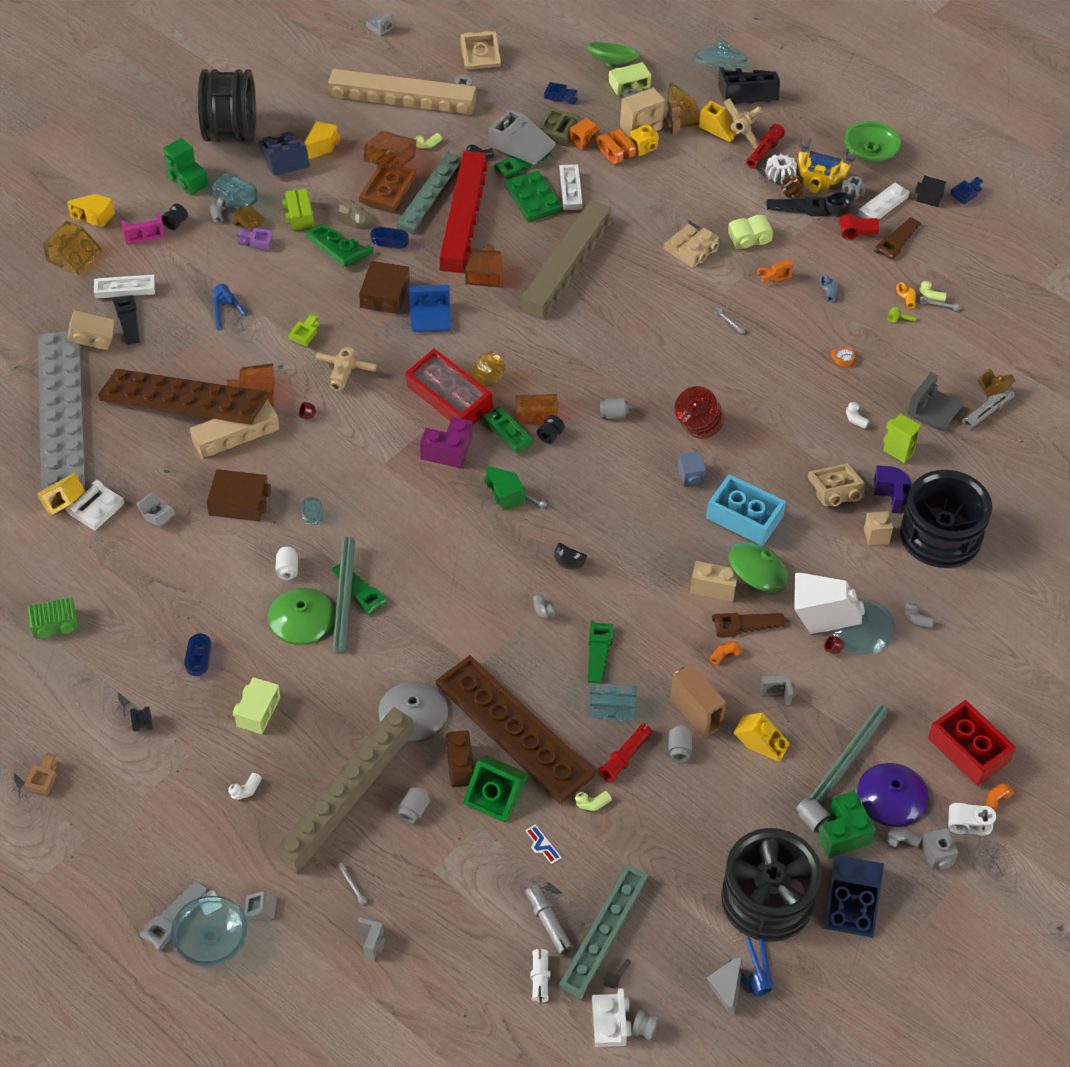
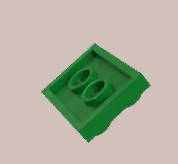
M539 170L504 181L506 190L528 223L563 212V205Z

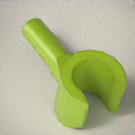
M893 307L887 316V320L891 323L897 322L898 318L916 321V317L901 313L897 307Z

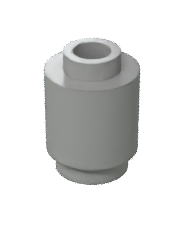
M624 397L608 398L605 401H600L601 418H626V414H630L629 401H625Z
M676 726L669 731L668 754L674 762H686L692 754V732L684 726Z
M419 787L410 788L398 807V817L408 824H414L415 821H418L430 802L428 793Z
M810 797L801 801L796 808V811L799 813L798 816L815 833L820 831L821 824L830 822L832 818L816 799L812 800Z

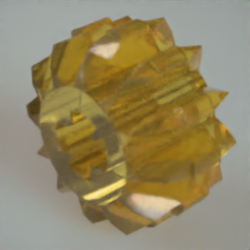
M492 351L489 353L485 352L482 357L479 356V359L474 362L475 365L471 368V376L484 387L488 385L491 387L494 382H498V379L502 377V373L506 370V363L498 354Z

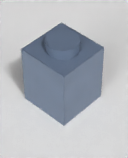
M700 451L679 454L678 470L683 487L704 484L706 469Z

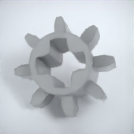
M852 176L848 181H843L842 192L853 195L854 200H856L860 195L864 196L866 183L862 182L861 178Z

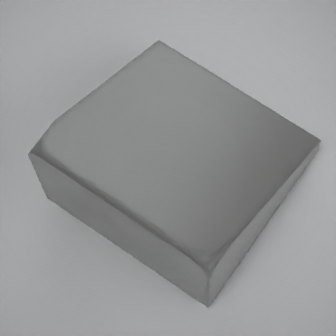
M267 890L247 895L244 919H274L276 897Z

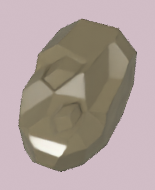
M348 199L341 203L338 217L342 223L355 229H364L371 223V216L363 207Z

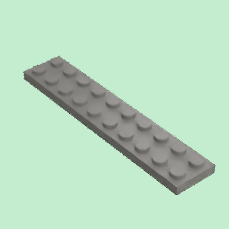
M68 331L38 334L41 491L73 473L77 474L86 491L80 344L67 341Z

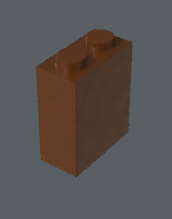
M371 261L359 293L360 308L399 314L410 282V268L408 266Z
M216 469L207 499L209 516L260 522L262 513L265 514L266 497H269L271 494V484H268L267 475Z

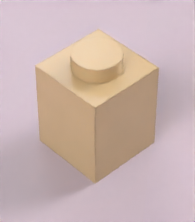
M889 511L867 513L864 532L868 546L889 544L893 531Z

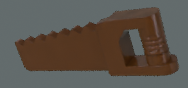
M910 217L890 236L887 235L875 247L874 252H879L893 260L901 252L902 246L910 238V235L915 232L921 222Z
M721 613L712 615V621L715 622L716 635L720 638L736 637L742 631L747 633L748 631L754 632V630L760 631L761 628L766 630L767 628L773 629V627H785V619L782 613L746 615ZM730 621L731 627L725 629L724 622Z

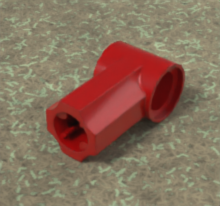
M846 214L839 219L841 234L846 240H853L858 235H876L879 233L878 218L856 219L854 215Z

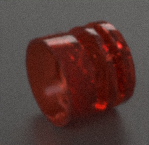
M701 386L690 387L681 392L676 399L674 406L675 416L685 431L692 437L699 439L712 437L723 426L725 418L723 408L709 389Z

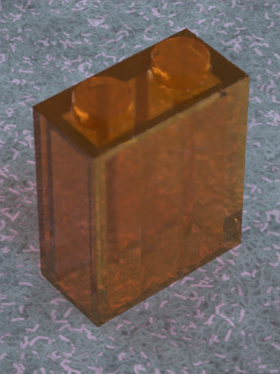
M382 130L365 143L363 161L398 171L415 157L417 140Z

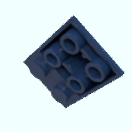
M285 132L280 134V137L268 136L264 137L263 141H258L268 168L274 176L310 167L306 145L294 133Z
M833 855L824 929L874 937L884 863Z

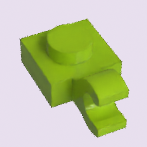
M311 313L304 323L298 321L288 334L289 340L307 347L317 334L316 329L319 326V322H316L318 316Z

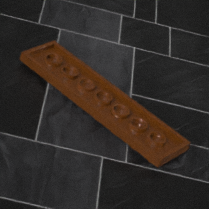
M115 369L98 394L100 401L251 425L268 399L266 391L124 369Z
M471 655L436 679V686L559 804H562L595 777V771Z

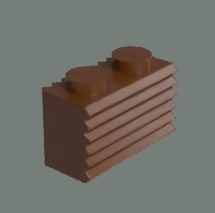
M468 730L448 732L446 734V749L451 786H469L474 772L470 733Z

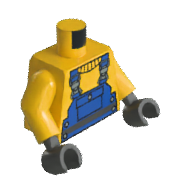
M801 138L799 142L801 152L798 154L797 170L800 177L804 178L803 184L808 186L809 191L812 193H817L819 189L829 191L832 186L843 182L849 171L850 162L856 159L855 151L852 156L848 157L849 149H845V161L843 163V159L813 151L806 153L807 149L810 148L811 140L809 138L808 144L803 145Z

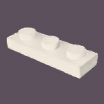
M559 165L563 210L582 209L578 165Z
M895 182L858 210V215L862 218L880 219L909 197L910 191Z
M154 274L94 279L95 299L155 294Z

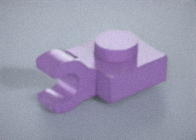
M254 228L253 232L239 229L237 235L239 237L238 244L247 245L250 243V247L269 250L273 231Z

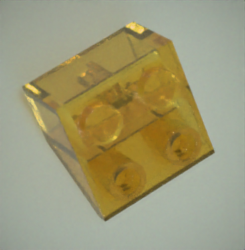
M67 220L43 244L47 262L77 275L102 251V248L83 227Z

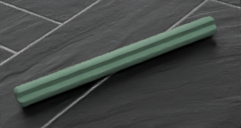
M351 536L344 537L342 541L333 650L335 653H344L346 651L355 540Z
M877 705L811 794L810 798L812 800L816 799L820 804L823 803L887 716L888 709L886 707Z

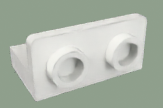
M618 988V994L592 995L595 1047L626 1046L627 1036H631V1021H626L625 1012H629V997H624L623 988Z

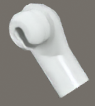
M850 402L848 407H846L848 420L852 424L867 429L870 420L859 415L858 409L860 406L858 403Z
M252 773L245 785L232 784L228 792L235 800L251 797L255 793L262 777Z

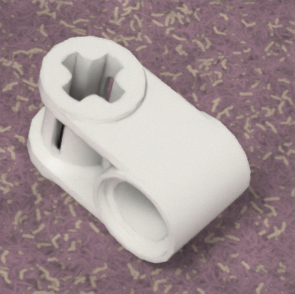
M953 803L949 806L948 830L950 832L987 836L992 832L996 813L991 807L968 805L965 803Z

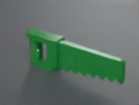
M551 152L547 153L540 161L552 157ZM511 157L496 163L494 168L506 179L518 176L522 170H526L527 167L530 168L533 164Z
M340 564L332 568V572L338 579ZM353 572L351 594L355 598V602L370 616L374 610L387 604V601L377 588L369 587L368 583H364V580H360V576H356V573ZM376 599L375 601L366 604V602H368L369 600Z
M590 621L588 683L602 684L601 679H603V673L605 672L607 652H609V647L612 644L613 624ZM594 632H607L605 635L594 634Z

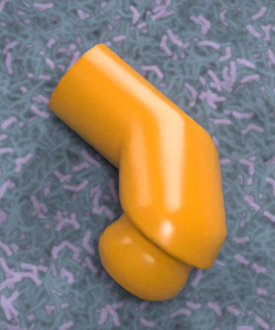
M904 282L897 284V293L906 300V308L914 309L916 306L915 290Z

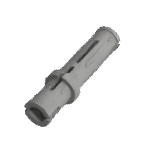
M1008 388L1005 392L990 396L985 404L962 420L965 428L968 430L973 429L994 411H999L1003 408V404L1014 397L1012 389Z
M532 885L536 895L533 894L530 887L525 890V894L534 907L533 912L536 917L540 918L558 954L565 955L562 944H564L568 952L573 949V945L565 935L552 911L551 903L546 901L539 885Z

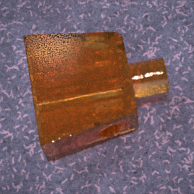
M489 244L485 245L483 249L473 250L465 269V285L503 288L501 252L495 251L494 246Z
M270 363L242 367L239 379H228L227 386L266 391L268 400L273 407L274 365Z

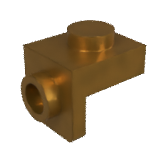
M248 204L244 209L240 207L233 214L236 218L232 221V224L235 225L239 222L248 231L253 232V229L259 228L266 219Z

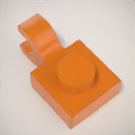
M788 259L772 264L771 269L761 267L757 270V276L764 275L762 276V283H768L771 280L773 283L789 279L792 276L793 263Z

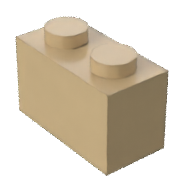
M74 310L69 324L67 341L108 351L113 336L114 320Z
M696 561L691 579L690 594L733 602L738 574L730 567Z

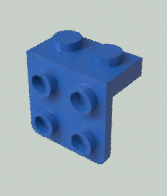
M449 285L409 286L411 330L413 332L451 330Z

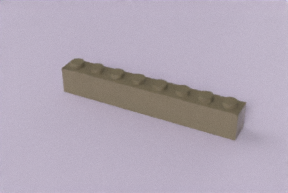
M590 199L522 296V313L543 320L545 315L551 312L554 302L560 299L563 289L569 286L571 277L577 274L580 264L586 261L587 255L590 250L594 249L597 239L603 236L606 226H610L613 218L610 206Z
M394 706L275 848L278 861L296 874L302 870L414 733L413 720L410 716Z

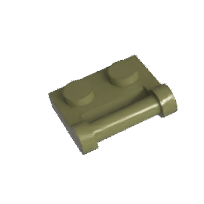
M550 107L538 127L553 141H557L559 145L565 146L569 141L570 127L580 122V117L576 114ZM564 121L569 122L563 133L558 132Z

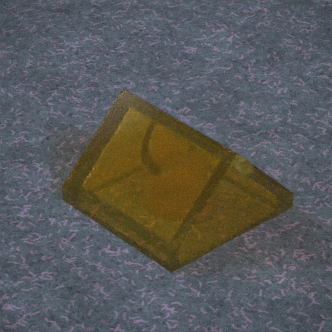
M671 82L668 88L667 106L669 108V102L674 100L677 101V107L680 106V128L699 125L700 111L695 99Z

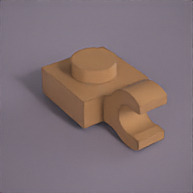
M46 753L40 767L33 765L24 784L25 790L48 796L57 777L56 771H54L58 765V761L55 760L56 755Z

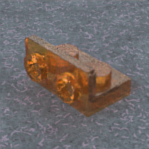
M557 394L515 395L518 424L544 423L549 415L558 417Z

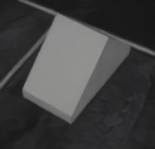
M737 957L707 977L709 987L731 1015H735L743 969L742 960Z

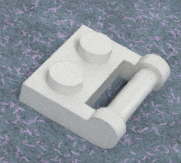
M95 480L91 484V488L65 509L72 517L96 531L125 503L121 496L106 488L99 480ZM98 493L100 495L83 511L79 510L95 494Z

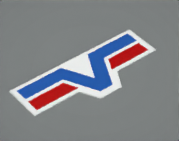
M536 824L525 830L534 841L531 848L535 853H543L551 864L562 858Z

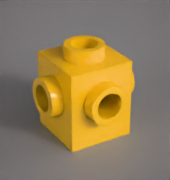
M649 124L630 131L629 139L636 144V154L638 156L658 148V132Z

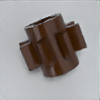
M790 175L782 180L784 185L781 186V190L787 198L793 197L795 199L803 194L801 189L805 186L798 176L793 178Z

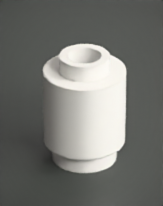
M282 547L276 554V575L283 580H291L298 575V554L292 547Z

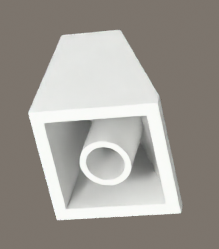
M795 573L794 610L810 634L862 624V615L865 613L864 605L861 601H858L855 590L850 588L847 581L805 573Z

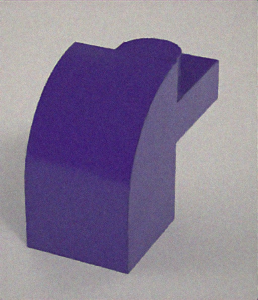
M877 465L874 475V495L891 496V512L900 514L902 505H906L911 488V480L899 468Z

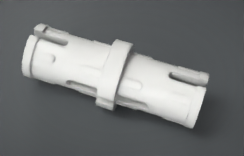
M536 949L532 952L533 971L530 973V978L533 981L532 1000L540 1002L541 992L542 1002H546L549 999V952L541 949L540 959L539 949Z

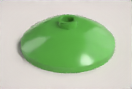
M589 42L586 47L591 55L597 60L604 62L605 66L615 68L616 65H625L633 62L640 56V52L633 48L613 43Z
M863 121L848 128L845 133L844 144L852 155L855 151L856 157L861 160L881 162L897 154L901 140L898 133L892 127L881 122Z
M744 542L734 545L730 550L729 562L732 568L749 585L769 593L781 592L788 585L789 575L781 559L770 549L759 544Z
M296 588L284 592L274 600L268 613L269 626L275 636L293 645H307L321 640L332 630L336 617L335 607L331 599L321 591L312 588Z

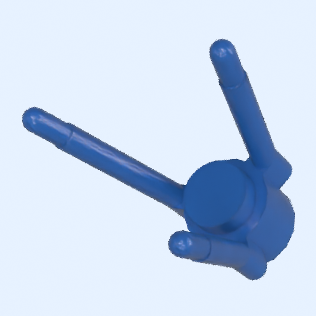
M219 284L214 288L215 297L212 300L215 308L216 329L220 330L219 303L226 305L233 302L244 316L246 312L226 284Z
M747 937L746 943L756 971L750 974L749 981L742 973L741 981L744 983L748 993L753 992L755 996L759 997L771 992L774 983L770 975L763 939H759V946L764 971L761 970L751 939Z

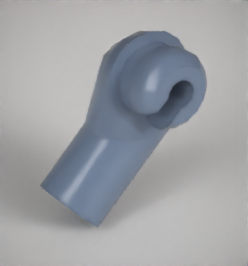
M823 275L820 277L819 282L820 286L827 292L825 299L827 302H834L838 285L828 275Z

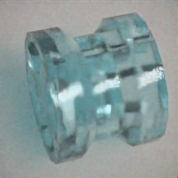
M309 497L302 501L303 521L310 525L321 522L323 519L321 501L314 497Z

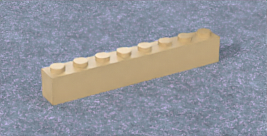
M332 69L328 81L329 97L468 115H472L476 102V86Z

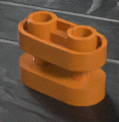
M618 128L610 131L609 135L605 133L597 137L599 150L612 164L622 162L623 157L630 159L636 155V144Z

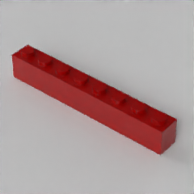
M463 151L439 257L440 271L463 273L464 267L468 266L469 254L467 253L471 252L472 240L470 239L474 238L475 227L473 225H477L478 213L476 211H480L481 200L479 198H483L482 185L486 184V174L484 173H488L489 169L486 153Z

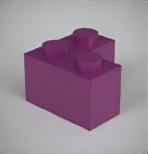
M452 417L447 432L426 428L420 441V459L461 469L473 438V421Z

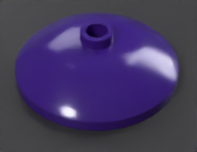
M882 763L871 767L862 775L857 788V795L868 816L882 825L890 827L910 825L923 816L928 806L929 793L924 780L914 770L901 764Z

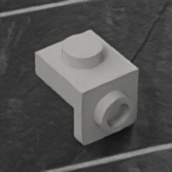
M151 492L137 503L145 521L157 526L167 523L169 518L175 515L173 508L161 503L154 492Z
M789 674L762 676L760 694L761 696L784 695L785 705H791L792 697L796 695L795 684L791 683Z
M359 918L357 922L358 932L368 935L364 945L365 959L375 961L377 952L381 953L384 947L383 923L374 918Z

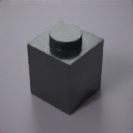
M924 175L922 182H918L915 193L918 194L916 201L939 207L946 181Z

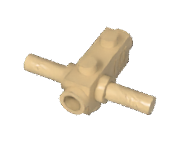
M730 98L725 100L723 103L733 116L732 131L736 132V134L740 132L745 134L753 148H757L760 143L750 130V125L754 123L756 116L763 112L761 107L758 106L752 111L748 109L744 113H739Z
M349 347L342 348L336 356L319 352L315 356V360L334 364L335 367L331 374V383L329 385L333 391H343L351 370L357 368L375 372L376 364L357 360L355 358V350Z

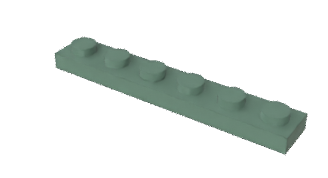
M449 152L445 154L398 220L397 229L415 234L458 173L462 159L461 156Z
M629 865L625 866L562 978L559 989L582 1000L648 880V874Z

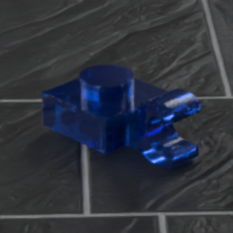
M549 82L544 92V99L562 102L565 99L569 104H576L578 100L575 97L577 90L567 89V85Z
M976 177L970 183L964 180L952 188L950 194L962 204H966L982 190V187L979 185L984 181L979 177Z

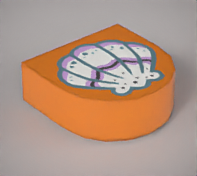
M850 345L831 351V356L837 365L849 367L854 363L855 353Z

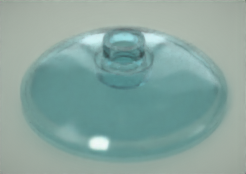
M724 41L708 45L694 55L696 62L708 66L730 68L748 64V57L745 53Z
M857 597L858 601L863 603L865 610L864 615H862L865 617L862 618V624L831 630L828 633L829 635L833 634L840 637L844 642L843 649L848 652L862 655L879 652L890 643L893 637L894 622L892 616L878 602L868 598Z
M204 896L189 902L177 913L171 928L172 943L179 956L193 965L211 967L227 962L241 950L247 937V922L243 911L233 901L220 896ZM209 937H215L213 941L207 940Z

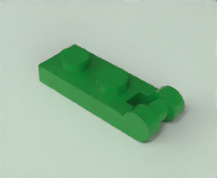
M498 406L490 414L485 413L481 416L483 423L489 426L515 454L533 445V439L502 407Z

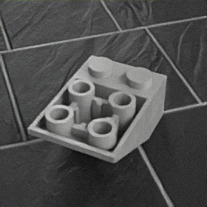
M511 109L488 128L489 147L533 165H536L556 146V143L529 118Z

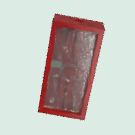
M435 348L405 372L408 388L450 421L452 417L473 421L474 425L481 419L482 415L494 407L492 392Z

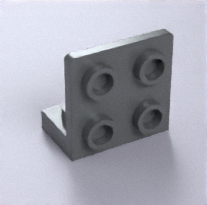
M930 372L911 397L907 414L941 431H945L962 409L963 403L937 391L938 385L936 382L938 375Z

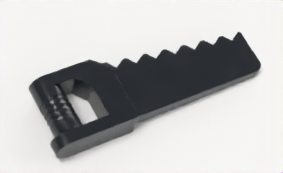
M825 197L766 200L767 210L804 212L809 216L827 215Z
M134 296L113 298L126 344L139 343L137 307Z

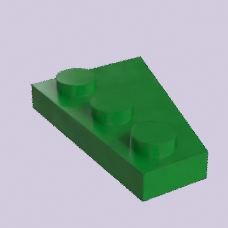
M322 224L306 231V238L343 268L373 254L374 247L369 245L364 247L358 244V240L354 238L351 240L341 236L340 232Z

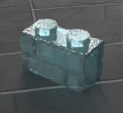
M226 172L212 185L214 198L224 197L227 199L228 205L236 209L240 207L244 209L248 204L253 206L258 200L257 188L252 183H246L240 180L239 177L232 176Z
M591 683L589 717H594L598 720L617 718L620 721L635 719L637 686Z

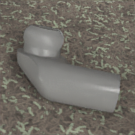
M219 197L210 207V213L216 224L223 221L221 213L228 204L227 199L224 197Z
M539 594L533 597L535 611L539 617L548 619L549 616L555 615L553 605L549 604L546 606L543 595Z
M907 603L904 614L913 625L932 629L934 618L920 615L917 611L918 605L916 603Z
M906 829L891 830L887 834L889 836L886 838V843L897 847L899 841H904L918 848L923 837Z

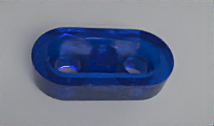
M375 227L370 233L371 242L377 246L401 249L409 244L408 233L401 229Z
M195 634L188 641L184 665L186 672L191 676L203 675L208 669L212 644L211 639L206 634Z

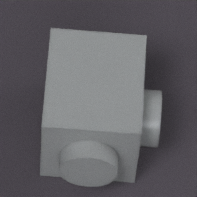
M945 828L924 834L921 847L931 870L938 868L944 870L953 866L958 851L948 829Z

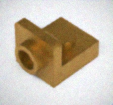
M987 369L977 379L986 396L1005 392L1016 381L1012 374L995 376L991 369Z

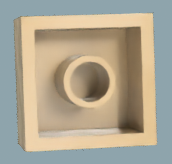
M654 87L622 99L620 128L628 137L630 131L647 124L656 131L663 129L665 100Z

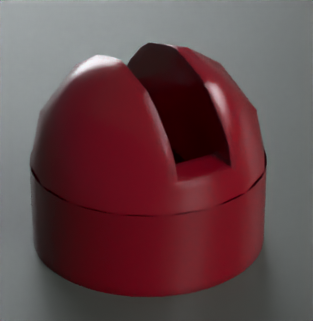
M302 402L299 409L300 418H313L316 415L315 406L308 402Z
M831 634L825 640L824 649L827 652L838 654L844 648L843 640L836 635Z

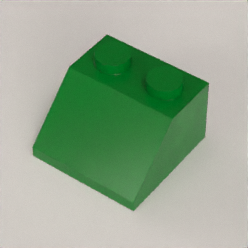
M487 755L477 761L462 804L505 823L522 796L529 774Z

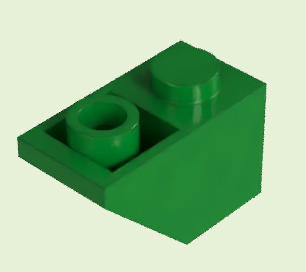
M491 466L484 467L486 476L483 479L486 487L493 490L491 493L496 504L499 503L503 511L527 501L525 488L516 473Z

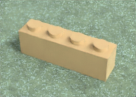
M267 399L252 425L213 419L191 427L190 432L192 442L203 459L279 430V422L276 412Z

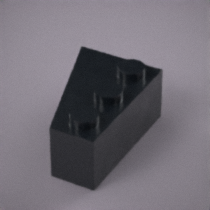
M719 66L718 87L723 100L725 101L730 98L734 105L737 103L771 102L779 100L780 79L775 71L753 69V73L742 72V68L730 71L725 70V67Z

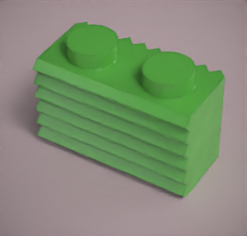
M73 597L28 606L30 628L34 638L46 639L54 634H69L79 629Z

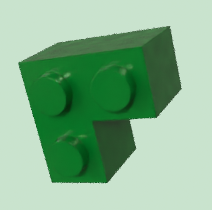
M183 138L163 148V159L167 169L166 175L182 191H186L191 196L209 185L207 171L195 162L193 147Z
M855 790L833 797L829 811L833 821L821 824L818 840L828 859L832 858L833 855H841L872 844L876 831Z

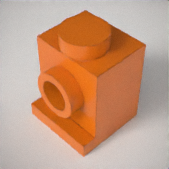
M587 117L570 127V142L583 151L585 145L596 139V133L599 132L597 124Z

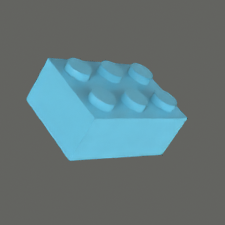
M729 474L708 502L706 519L763 546L782 520L786 501Z

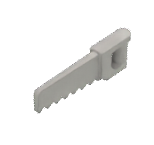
M194 880L193 885H189L188 890H184L183 895H179L178 900L173 901V905H168V910H163L162 915L151 919L140 933V937L153 944L155 949L160 952L177 932V927L206 893V887ZM161 930L165 934L161 938L154 934L152 931Z

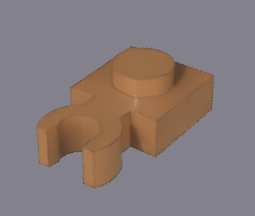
M676 100L669 102L667 117L664 119L667 129L669 128L672 135H677L680 132L681 120L679 114L681 109L680 106L677 107Z

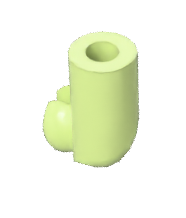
M438 133L424 140L422 135L414 138L415 146L419 149H431L442 141V137Z
M929 281L921 283L920 292L928 300L945 302L946 293L933 291L931 289L932 283Z
M607 791L602 792L595 798L588 797V794L585 792H580L576 795L575 800L576 805L580 809L597 811L612 801V798Z

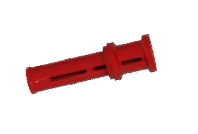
M772 124L770 131L763 135L762 142L746 161L748 167L756 168L770 149L775 148L778 140L784 137L785 129L781 125Z
M641 723L618 751L610 754V759L606 764L598 768V772L604 780L614 783L621 770L628 767L629 759L653 733L649 725L643 729L646 723Z

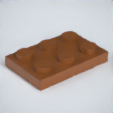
M381 161L360 194L359 202L395 212L416 178L417 170Z

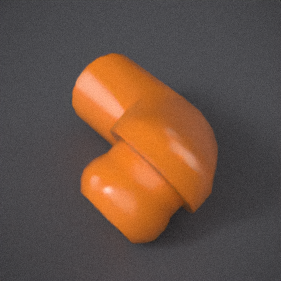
M736 641L719 645L709 660L712 664L718 665L725 655L729 653L733 657L739 656L742 653V648Z
M1000 783L988 792L985 806L991 807L996 813L999 799L1002 797L1004 799L1011 798L1013 796V789L1009 784Z

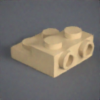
M496 31L467 32L460 35L465 70L501 66Z
M688 224L665 242L663 249L694 268L699 263H702L708 255L718 249L719 236L706 228L699 231Z
M848 463L808 472V479L816 488V496L824 506H838L843 502H857L861 498H865V483Z

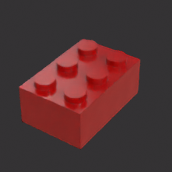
M966 699L932 723L928 739L977 786L1011 762L1016 746Z

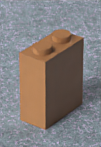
M693 664L685 668H679L673 674L670 700L702 737L706 738L722 728L726 701Z

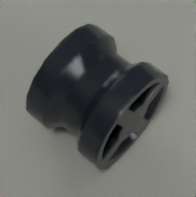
M146 706L142 710L130 709L133 732H137L141 728L153 729L150 706Z

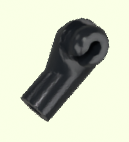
M474 144L468 145L466 151L486 153V159L494 157L492 148L482 150Z

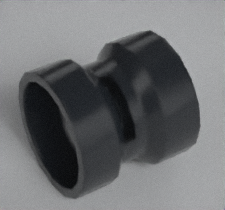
M175 203L170 207L169 211L161 216V220L168 229L176 230L180 226V222H184L188 218V212L182 205Z
M549 415L544 424L537 429L536 433L541 441L546 444H552L557 439V435L563 432L565 425L559 417Z

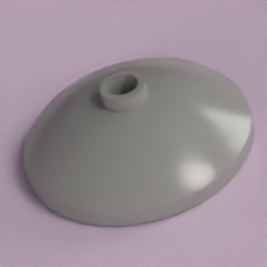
M411 681L394 686L383 696L379 705L380 722L393 706L412 718L414 733L406 742H421L434 737L442 730L448 717V705L443 694L434 686L424 682Z

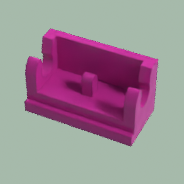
M155 214L156 220L126 226L125 220L121 221L126 245L165 237L160 214Z

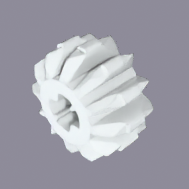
M780 153L779 156L773 155L772 158H768L765 172L768 180H774V184L777 182L783 184L782 180L792 175L794 178L796 176L798 166L794 158H789V155L783 156Z

